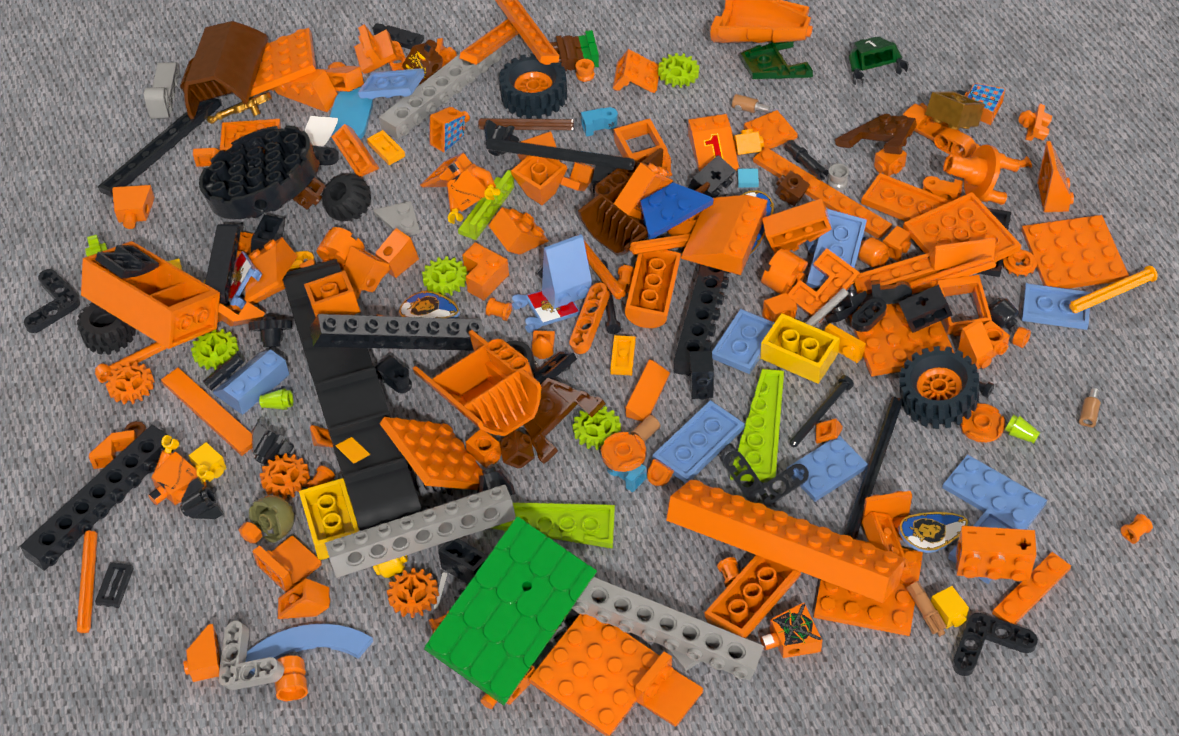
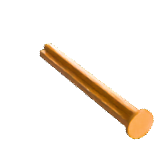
M1146 266L1144 270L1071 301L1069 309L1073 313H1078L1146 282H1154L1158 277L1157 271L1153 266Z

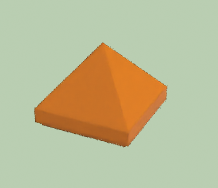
M315 425L310 426L314 446L333 447L328 429Z

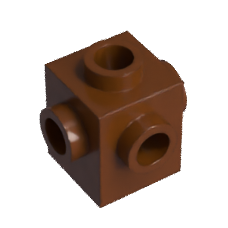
M790 170L786 176L782 175L777 181L776 185L778 188L775 194L782 201L795 206L804 196L810 184L803 180L799 174H795Z
M314 177L310 184L293 200L308 210L312 204L316 206L322 199L320 194L326 186Z
M514 430L499 441L503 463L519 469L535 458L531 436Z

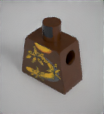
M427 40L426 43L414 45L402 64L404 70L423 68L425 75L419 84H422L442 68L443 58L435 51L437 43L433 40Z

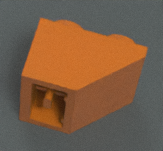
M502 207L488 225L505 249L515 254H523L549 241L544 235V230L535 224V219L530 214L520 213L513 208L510 210Z

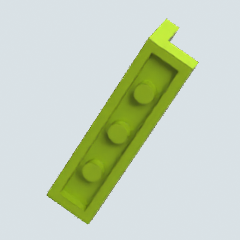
M507 170L502 178L496 177L494 180L495 188L500 190V195H493L494 200H488L485 197L480 199L458 229V234L474 240L478 239L515 187L514 177L510 170Z

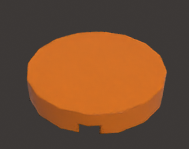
M980 403L977 404L975 412L971 410V417L968 420L964 416L962 417L963 423L960 424L962 432L969 439L984 443L995 441L1002 435L1005 429V419L1001 416L999 410L991 405Z
M629 432L614 433L606 438L604 445L601 447L602 460L608 468L615 471L627 472L641 466L645 460V443L636 434L633 436Z

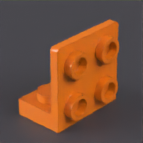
M628 49L617 62L613 89L620 91L629 82H632L655 93L659 80V65Z
M896 491L885 495L876 494L865 498L862 520L871 511L890 514L899 541L903 540L899 534V525L903 518L909 516L912 500L911 491Z
M290 536L272 552L270 550L265 551L260 545L252 551L257 566L285 592L298 585L322 565L321 561L294 536Z
M666 652L660 655L635 686L636 702L673 726H677L703 693L701 686L673 669L672 656Z

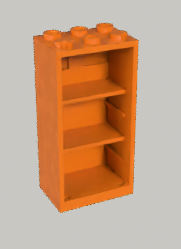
M133 241L122 245L135 246L158 262V268L137 277L120 278L95 260L97 253L83 258L81 296L166 348H173L217 329L220 292ZM116 247L110 248L102 252L114 253Z

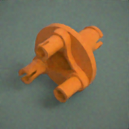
M985 144L980 146L970 159L948 155L944 161L943 169L948 174L964 178L965 194L973 192L982 202L990 201L1004 205L1007 200V193L993 190L999 177L1000 169L1003 168L1017 172L1021 163L1019 159L1006 157L1005 154L999 153L996 147Z

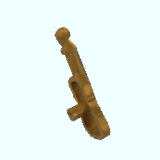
M270 92L249 99L248 104L244 105L243 102H239L218 111L214 117L209 116L207 121L213 124L218 119L222 120L231 114H238L248 109H251L253 116L259 115L261 113L257 105L272 99Z

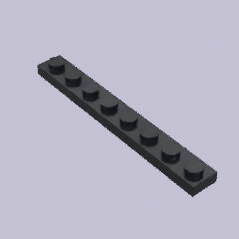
M211 98L201 101L194 119H190L187 112L184 113L97 186L99 191L113 197V187H125L132 183L142 172L146 171L155 161L159 160L168 150L173 148L181 139L212 115L221 106L219 99Z

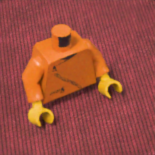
M458 160L448 166L454 175L447 182L451 211L447 218L450 223L455 224V217L459 222L463 220V215L458 213V211H464L484 197L488 200H494L493 195H500V190L495 188L496 185L490 171L473 163L464 169Z
M165 435L162 438V446L165 447V450H162L151 477L156 489L148 497L155 505H158L165 498L174 505H177L181 502L191 480L199 476L205 485L202 488L204 489L206 487V480H212L214 473L209 471V467L206 465H200L198 469H195L176 451L172 453V450L179 447V441L172 439V436Z

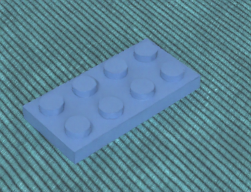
M827 209L832 230L818 238L806 285L819 289L828 279L826 275L813 265L826 248L855 268L867 222L866 219Z
M710 400L652 455V460L657 459L673 469V475L686 484L744 430L745 423Z
M968 454L944 482L942 487L984 513L990 508L1023 530H1027L1047 503L1045 498Z

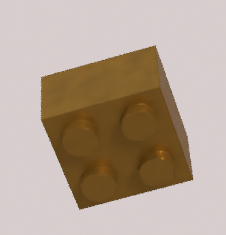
M954 91L932 92L925 115L932 117L934 122L947 123L948 127L959 130L960 127L970 129V127L979 126L985 104Z

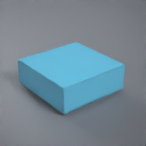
M738 169V188L759 187L758 169Z

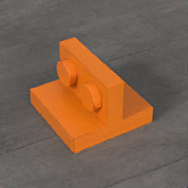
M365 24L358 27L360 32L358 38L361 43L354 46L363 74L370 73L397 59L390 34L387 30L373 36Z

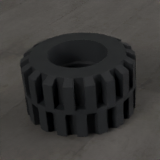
M93 302L89 304L90 306L82 309L83 312L78 315L77 325L85 346L90 348V351L93 353L96 350L101 355L103 352L109 355L113 350L117 353L120 352L119 348L123 347L125 349L128 347L127 342L131 343L133 341L132 336L136 334L134 327Z

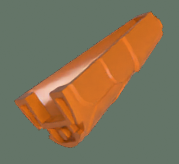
M725 0V9L721 17L715 16L711 25L710 35L711 40L716 43L803 41L807 37H811L813 26H810L811 17L774 0Z

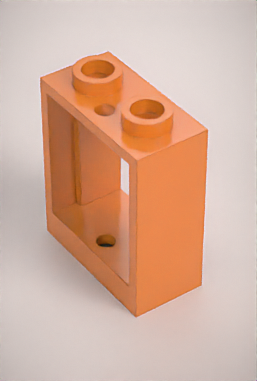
M650 118L614 129V142L622 157L633 158L641 163L646 159L647 152L663 147L668 152L666 145ZM649 134L656 147L632 153L625 140Z
M640 163L614 202V205L627 215L644 220L640 201L671 184L673 180L667 176L669 172L652 163H649V165Z
M979 275L937 280L936 286H940L944 297L972 293L979 319L983 325L992 320ZM951 317L943 319L942 323L947 335L960 336L962 328L977 319L952 322Z

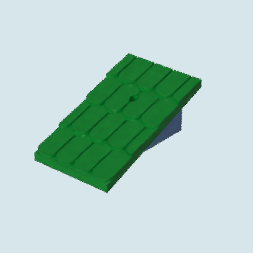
M517 516L430 637L424 650L505 706L592 581L597 570Z

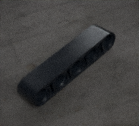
M218 224L216 227L205 284L220 292L219 304H227L240 241V227L238 224Z

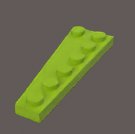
M762 369L738 452L744 456L759 480L763 483H767L776 477L784 371ZM739 457L734 459L733 463L738 470L737 473H734L736 477L742 471L748 470L746 466L741 469L738 463L741 460ZM744 475L741 481L754 482V479L751 475Z
M513 503L515 516L523 519L527 524H530L546 535V537L613 548L615 505ZM514 520L491 527V529L507 531Z

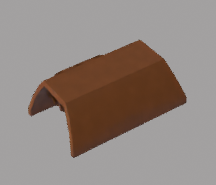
M235 21L205 27L195 57L189 61L180 84L190 119H194L201 101L229 93H234L242 100L244 105L248 104L268 41L265 33Z
M659 148L641 163L646 165L652 163L657 167H662L663 149ZM636 160L633 170L616 169L597 183L595 186V198L578 210V216L591 236L617 256L628 253L632 242L643 241L648 237L644 220L629 216L614 205V202L640 164ZM706 182L696 191L703 194L710 188V183Z

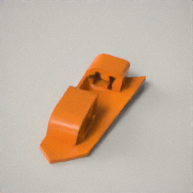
M924 103L920 105L913 104L905 111L903 115L916 118L917 126L914 131L934 141L938 149L949 155L970 159L973 153L980 147L973 138L959 130L949 128L947 123L932 121V117L925 115L928 106Z

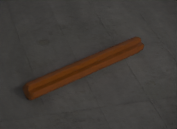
M480 118L478 121L480 130H485L484 126L487 120L497 124L496 126L500 125L507 128L512 125L515 127L514 130L572 131L574 129L573 119Z

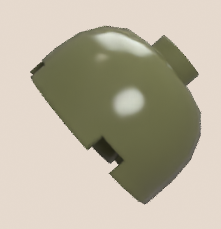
M265 496L252 503L253 506L249 508V519L251 523L268 535L263 536V538L275 543L291 531L294 525V512L292 506L286 500L279 496ZM273 528L274 534L268 533L267 530H271Z

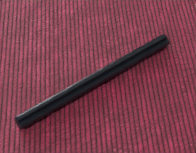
M488 138L486 142L488 150L624 170H633L635 167V160L633 158Z
M892 397L844 532V535L851 536L854 540L857 538L862 523L865 498L870 497L902 406L903 401L901 398Z

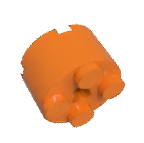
M332 227L326 233L316 252L323 260L322 263L337 259L341 271H343L350 247L353 246L365 250V246L359 238L357 240L352 238L351 235L353 233L340 227Z
M781 248L770 260L769 264L771 266L768 271H764L761 283L779 294H788L795 283L804 279L805 273L803 271L806 269L808 262L791 251Z

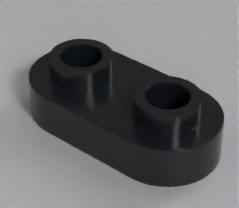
M314 147L319 156V165L330 166L338 162L339 155L336 149Z
M878 298L869 299L852 315V327L859 332L871 330L886 315V303Z

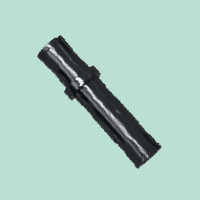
M794 140L787 141L791 147L785 144L784 149L793 156L797 163L804 165L819 180L825 179L821 173L828 176V170L813 159L804 147H800Z

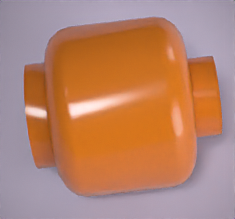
M874 237L861 241L858 252L860 261L873 268L883 266L887 262L890 253L885 243Z

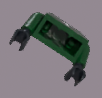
M881 37L861 39L855 42L854 49L851 50L849 55L851 71L854 72L852 78L854 85H856V79H860L862 84L864 83V74L860 70L863 71L896 62L897 67L895 71L901 75L902 69L907 72L909 64L907 61L901 60L903 57L894 42L887 41Z

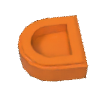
M653 459L647 472V478L652 485L664 486L669 482L674 470L661 461Z

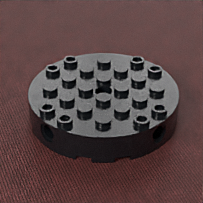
M286 125L285 129H278L277 126L267 127L231 143L232 147L225 152L220 150L210 160L212 164L203 169L199 178V188L211 210L219 217L226 219L258 218L269 211L279 210L282 205L301 193L315 177L320 160L305 131H300L298 127Z

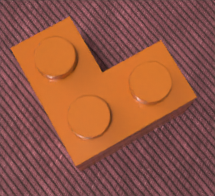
M476 242L462 255L463 265L466 266V270L469 272L466 276L467 291L483 301L509 276L508 259Z

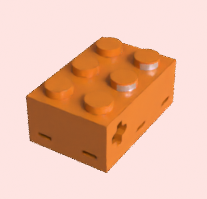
M961 526L956 549L957 576H964L966 578L985 577L993 580L1000 578L1013 579L1015 581L1030 579L1036 559L1035 530Z

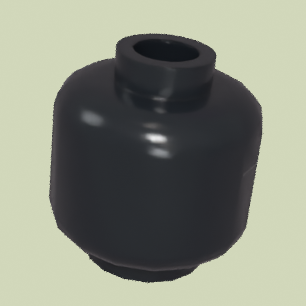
M997 298L988 306L992 321L1000 328L1006 327L1009 330L1018 322L1015 318L1018 316L1019 311L1008 299L1004 298L1001 300Z

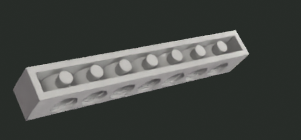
M501 47L477 65L460 59V54L420 84L412 95L402 98L379 116L381 130H384L397 140L407 135L414 126L421 124L423 119L429 114L435 113L438 107L446 104L456 93H460L467 84L474 82L475 78L481 73H485L492 64L498 63L502 57Z
M502 485L337 538L325 544L335 576L338 578L515 520L516 516L507 487Z
M595 577L572 608L579 614L594 617L601 623L616 626L623 632L633 633L642 637L645 641L658 643L670 651L685 654L692 660L707 663L714 669L724 670L739 679L751 681L764 648L761 644ZM593 599L600 600L601 603H597ZM616 608L622 609L624 612H619ZM639 617L644 618L647 621H641ZM661 627H667L669 630H664ZM684 636H689L692 640H688ZM707 645H711L715 649H710ZM729 654H733V655H735L737 658H733V657H731Z

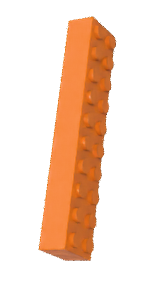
M689 480L670 496L666 521L884 603L900 583L905 558L898 556L894 552L878 549L873 544L856 541L851 536L837 534L829 528L818 527L810 524L805 519H797L783 511L769 509L764 504L750 502L742 496L731 495L720 488L704 485L698 480Z

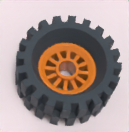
M530 53L531 57H526L525 54L520 55L519 60L516 57L511 59L512 64L507 62L504 65L505 69L500 71L499 82L503 106L505 109L508 108L509 113L512 115L516 112L517 117L522 118L523 115H526V119H532V116L542 119L544 114L549 117L552 115L551 111L557 113L560 110L559 106L563 107L565 100H567V78L564 66H561L560 61L549 65L542 64L533 53Z
M934 346V351L929 352L928 348L922 349V355L919 356L917 352L914 353L912 361L907 359L904 363V368H901L899 380L900 397L903 401L902 406H904V411L907 415L911 414V419L914 422L921 419V425L927 427L928 423H932L933 429H939V424H945L946 429L951 428V422L955 421L957 425L963 423V416L968 420L971 417V410L975 412L977 402H979V373H977L975 363L972 364V359L968 355L963 358L962 351L957 350L956 353H952L951 347H946L945 351H940V346Z

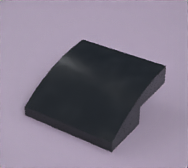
M116 245L114 253L97 252L95 258L97 262L120 278L137 277L153 271L159 266L158 262L133 245Z

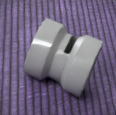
M839 163L830 166L828 185L838 191L845 189L848 184V167Z

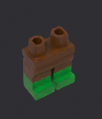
M593 30L585 31V35L556 36V42H550L559 54V61L561 66H564L565 71L576 70V62L581 59L592 60L594 67H599V53Z

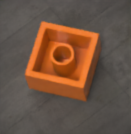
M345 270L304 284L315 317L318 314L355 315L360 313L353 288Z

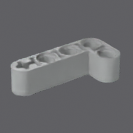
M177 62L158 63L153 87L145 88L144 99L151 119L171 118L169 114L172 113V99L175 98L176 91L174 89L177 86L180 73Z

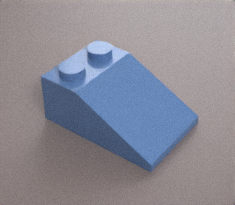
M580 234L545 247L542 294L555 309L585 298L591 287L592 280L583 236Z

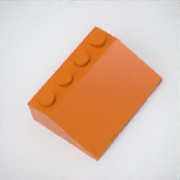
M751 195L713 198V205L701 211L681 259L741 275L762 227V218L766 217L767 200Z

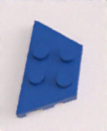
M674 182L640 201V208L644 216L648 239L656 238L713 205L714 199Z

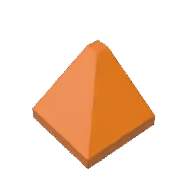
M835 418L816 424V443L838 438L843 429L841 423Z

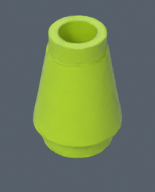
M284 388L260 395L259 403L261 408L287 410L293 406L294 399L292 391Z
M1013 415L1005 428V431L1009 432L1008 435L1033 444L1040 434L1036 428L1021 416Z

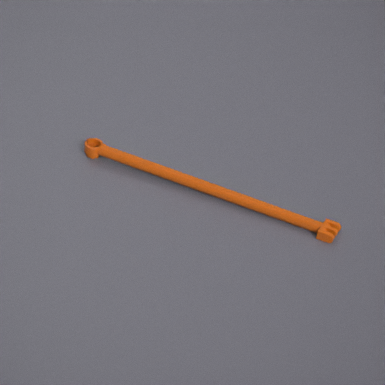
M308 260L299 266L301 269L315 265L313 260ZM283 280L279 285L250 303L254 305L284 290ZM236 305L227 306L228 309L235 313L242 310ZM155 342L111 365H98L95 368V375L99 382L104 383L107 381V376H112L111 370H119L118 365L125 367L126 362H129L130 365H133L134 362L139 363L167 348Z

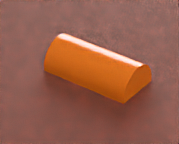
M661 250L638 254L625 307V315L631 323L643 328H658L666 322L681 253Z
M756 555L704 612L707 622L747 638L798 580L801 572Z

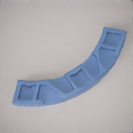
M302 625L278 632L259 642L247 651L246 662L273 657L277 660L290 652L316 649V647H327L342 651L359 659L373 643V638L361 631L341 625ZM255 668L249 671L253 675L255 674Z

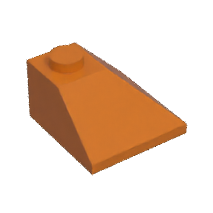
M461 153L444 161L420 186L448 187L447 182L454 176L448 166L458 160L465 169L472 163L464 153Z
M527 156L511 170V174L529 198L543 205L556 194L567 171V166L556 159Z

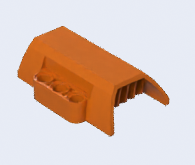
M470 330L469 335L474 352L469 353L468 356L460 359L459 362L452 364L451 367L437 374L433 379L417 366L412 368L417 376L485 432L506 436L534 419L538 411L541 399L540 382L534 379L528 359L502 339H493L487 342L473 330Z

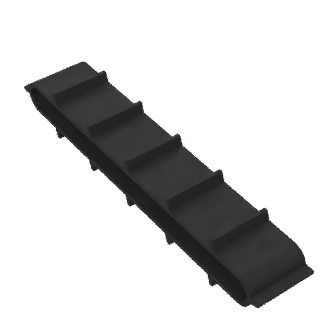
M337 259L287 272L282 280L359 531H363L422 512L407 461L380 425L384 417L391 418V414L388 410L368 348L313 347L310 327L316 317L304 284L341 272ZM350 437L354 438L370 454L354 464L335 446Z

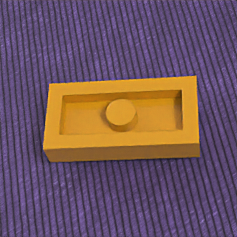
M384 130L367 138L368 145L388 165L405 157V151Z
M831 323L825 327V332L840 338L838 353L856 363L863 358L866 343Z
M614 335L611 375L632 376L636 345L635 336Z

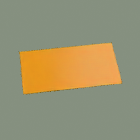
M352 437L335 445L353 464L370 455Z

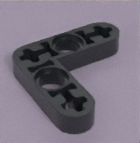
M53 269L43 270L38 275L41 286L54 300L24 319V325L29 333L42 331L80 306V299L77 293ZM47 277H49L50 279L52 278L53 283H50V281H49L48 279H46V278H47ZM58 288H64V291L61 293H54ZM68 296V298L73 302H67L65 297ZM57 310L55 315H47L50 311Z
M731 451L724 459L726 469L748 501L754 503L756 495L764 496L767 494V491L764 489L769 487L770 493L775 498L771 500L770 496L765 498L764 505L767 508L803 485L809 477V471L804 465L794 464L763 485L740 452ZM732 456L735 459L738 457L741 459L738 462L741 469L744 466L748 469L742 471L737 477L734 474L738 472L737 468L734 465L729 466L731 462L730 457ZM793 470H803V479H794L791 481L794 486L790 487L788 480L783 476L787 474L788 478H791L794 475ZM744 475H751L754 483L750 487H744L741 484V478ZM776 481H782L786 485V490L781 494L774 492L772 488Z
M974 613L969 617L953 660V669L960 676L971 675L975 670L985 640L1022 653H1031L1037 646V635L1029 629L992 616ZM977 621H981L982 626L978 634L974 633ZM1004 629L1008 632L1009 636L1001 638L997 636L995 631ZM1014 633L1017 634L1015 642L1012 641ZM1024 638L1029 639V643L1027 645L1023 644ZM968 640L975 641L978 644V648L969 649L965 646V642ZM966 654L969 656L968 663L965 668H962L961 663Z

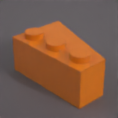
M316 69L313 73L274 88L275 92L281 96L324 112H328L332 108L338 95L325 69Z
M822 198L762 218L766 237L774 254L781 248L795 252L799 249V245L807 240L811 242L832 230L828 212Z

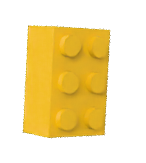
M781 313L761 342L760 359L819 384L838 355L840 338Z
M338 479L299 491L317 557L319 560L327 559L329 555L326 542L359 532L344 479Z

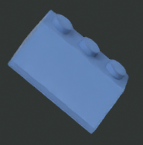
M271 349L259 352L214 390L213 394L243 415L259 401L260 395L269 393L289 376L286 360Z

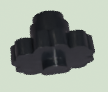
M264 317V320L248 322L249 331L260 332V342H263V347H280L282 331L293 329L292 320H277V317Z

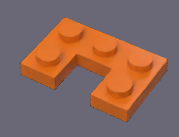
M280 119L223 122L220 150L225 152L232 147L231 143L254 131L272 126H277L278 129H281Z
M827 248L813 263L816 269L828 277L818 291H814L799 280L787 294L796 302L799 308L811 317L842 288L848 290L860 276L859 271Z

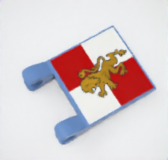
M243 251L235 262L229 293L230 304L232 306L236 305L240 309H243L246 301L240 297V294L248 280L252 276L259 281L263 274L254 266Z
M542 291L528 295L517 294L512 297L514 302L512 306L515 310L523 308L528 304L535 317H528L525 320V329L528 333L536 331L541 326L580 315V311L574 301L554 309L542 294Z

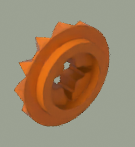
M1021 249L1003 258L1004 269H1008L1009 274L1015 273L1017 277L1019 275L1027 277L1029 273L1033 274L1037 267L1034 255L1026 250ZM1024 261L1023 265L1016 266V262L1020 263Z

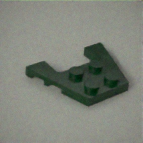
M770 41L765 46L757 45L740 53V59L752 79L813 77V70L808 62L787 65L779 50L793 48L794 41L779 43Z

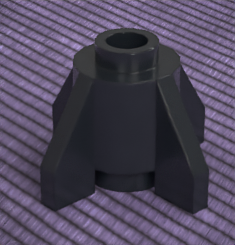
M490 120L486 121L484 126L486 142L488 138L519 142V138L513 135L514 126L511 125L506 128L500 125L496 126L497 124ZM494 150L488 151L490 154L494 156H499L500 154L503 155L507 153Z
M256 423L252 430V453L255 455L254 459L266 465L268 460L275 461L276 455L283 458L284 453H287V455L291 453L294 446L287 441H283L284 436L269 430L264 434L267 429Z
M495 467L482 470L483 475L478 476L480 485L478 486L477 493L506 485L510 496L516 494L513 484L504 476L501 470L496 471Z
M199 476L190 481L181 499V511L186 517L189 516L192 519H217L224 514L218 504L213 506L216 503L214 494L217 489L215 486L211 489H202L205 485Z

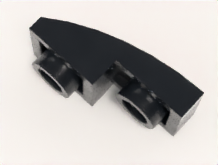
M856 289L849 291V294L839 303V306L834 307L832 313L825 316L827 323L839 322L850 316L865 300L867 292L857 293Z

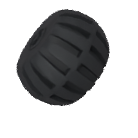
M343 173L334 176L325 185L326 189L322 193V203L325 211L331 218L338 221H352V218L358 219L362 217V213L365 214L368 211L367 207H370L371 192L361 177L355 174Z

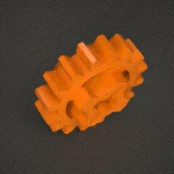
M126 362L125 367L118 365L119 370H111L112 376H107L106 378L108 381L106 388L111 398L114 397L115 402L121 400L124 405L127 401H131L134 404L135 399L143 401L142 396H149L148 390L154 389L152 383L155 380L150 368H146L145 364L139 366L138 362H134L133 365Z
M284 453L283 458L276 455L275 461H267L269 466H262L263 473H260L262 488L266 490L268 495L273 493V496L282 495V498L286 499L287 495L290 494L294 498V492L302 490V486L307 487V480L310 479L308 465L304 464L303 458L297 460L295 454L291 458H288L287 453Z
M412 568L411 573L403 570V576L395 575L396 582H389L390 589L387 590L389 604L393 606L395 613L400 611L402 617H405L407 613H410L411 618L415 617V613L424 616L423 610L431 611L430 604H437L436 597L439 596L437 581L433 580L431 573L425 575L424 569H421L419 573H416L415 568Z

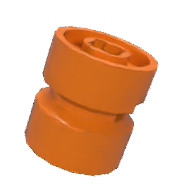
M284 656L277 659L284 665V674L275 682L276 697L285 702L304 698L308 694L304 659L299 656Z

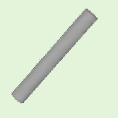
M842 288L805 323L814 327L849 294L847 290Z

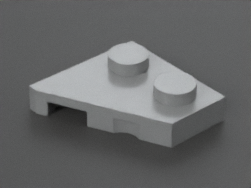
M411 201L373 209L374 215L377 218L379 217L389 229L395 230L397 228L407 236L420 234Z

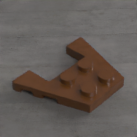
M882 114L836 138L835 144L838 147L851 148L861 139L887 142L884 145L885 153L900 155L903 151L902 147L907 144V137H911L917 126L916 118L905 115L893 116Z
M547 378L541 384V399L538 411L534 419L524 424L526 431L531 436L532 445L538 454L539 460L545 464L558 452L557 448L545 437L577 405L592 418L606 404L604 400Z

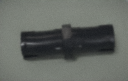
M235 353L222 365H217V369L203 383L210 390H213L224 379L228 380L231 377L230 374L241 366L244 361Z

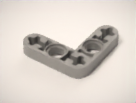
M239 621L229 623L224 632L219 683L229 690H237L278 681L284 674V665L275 658L268 657L246 662L249 628ZM238 650L236 658L230 660L231 654ZM255 668L254 676L247 679L249 671Z

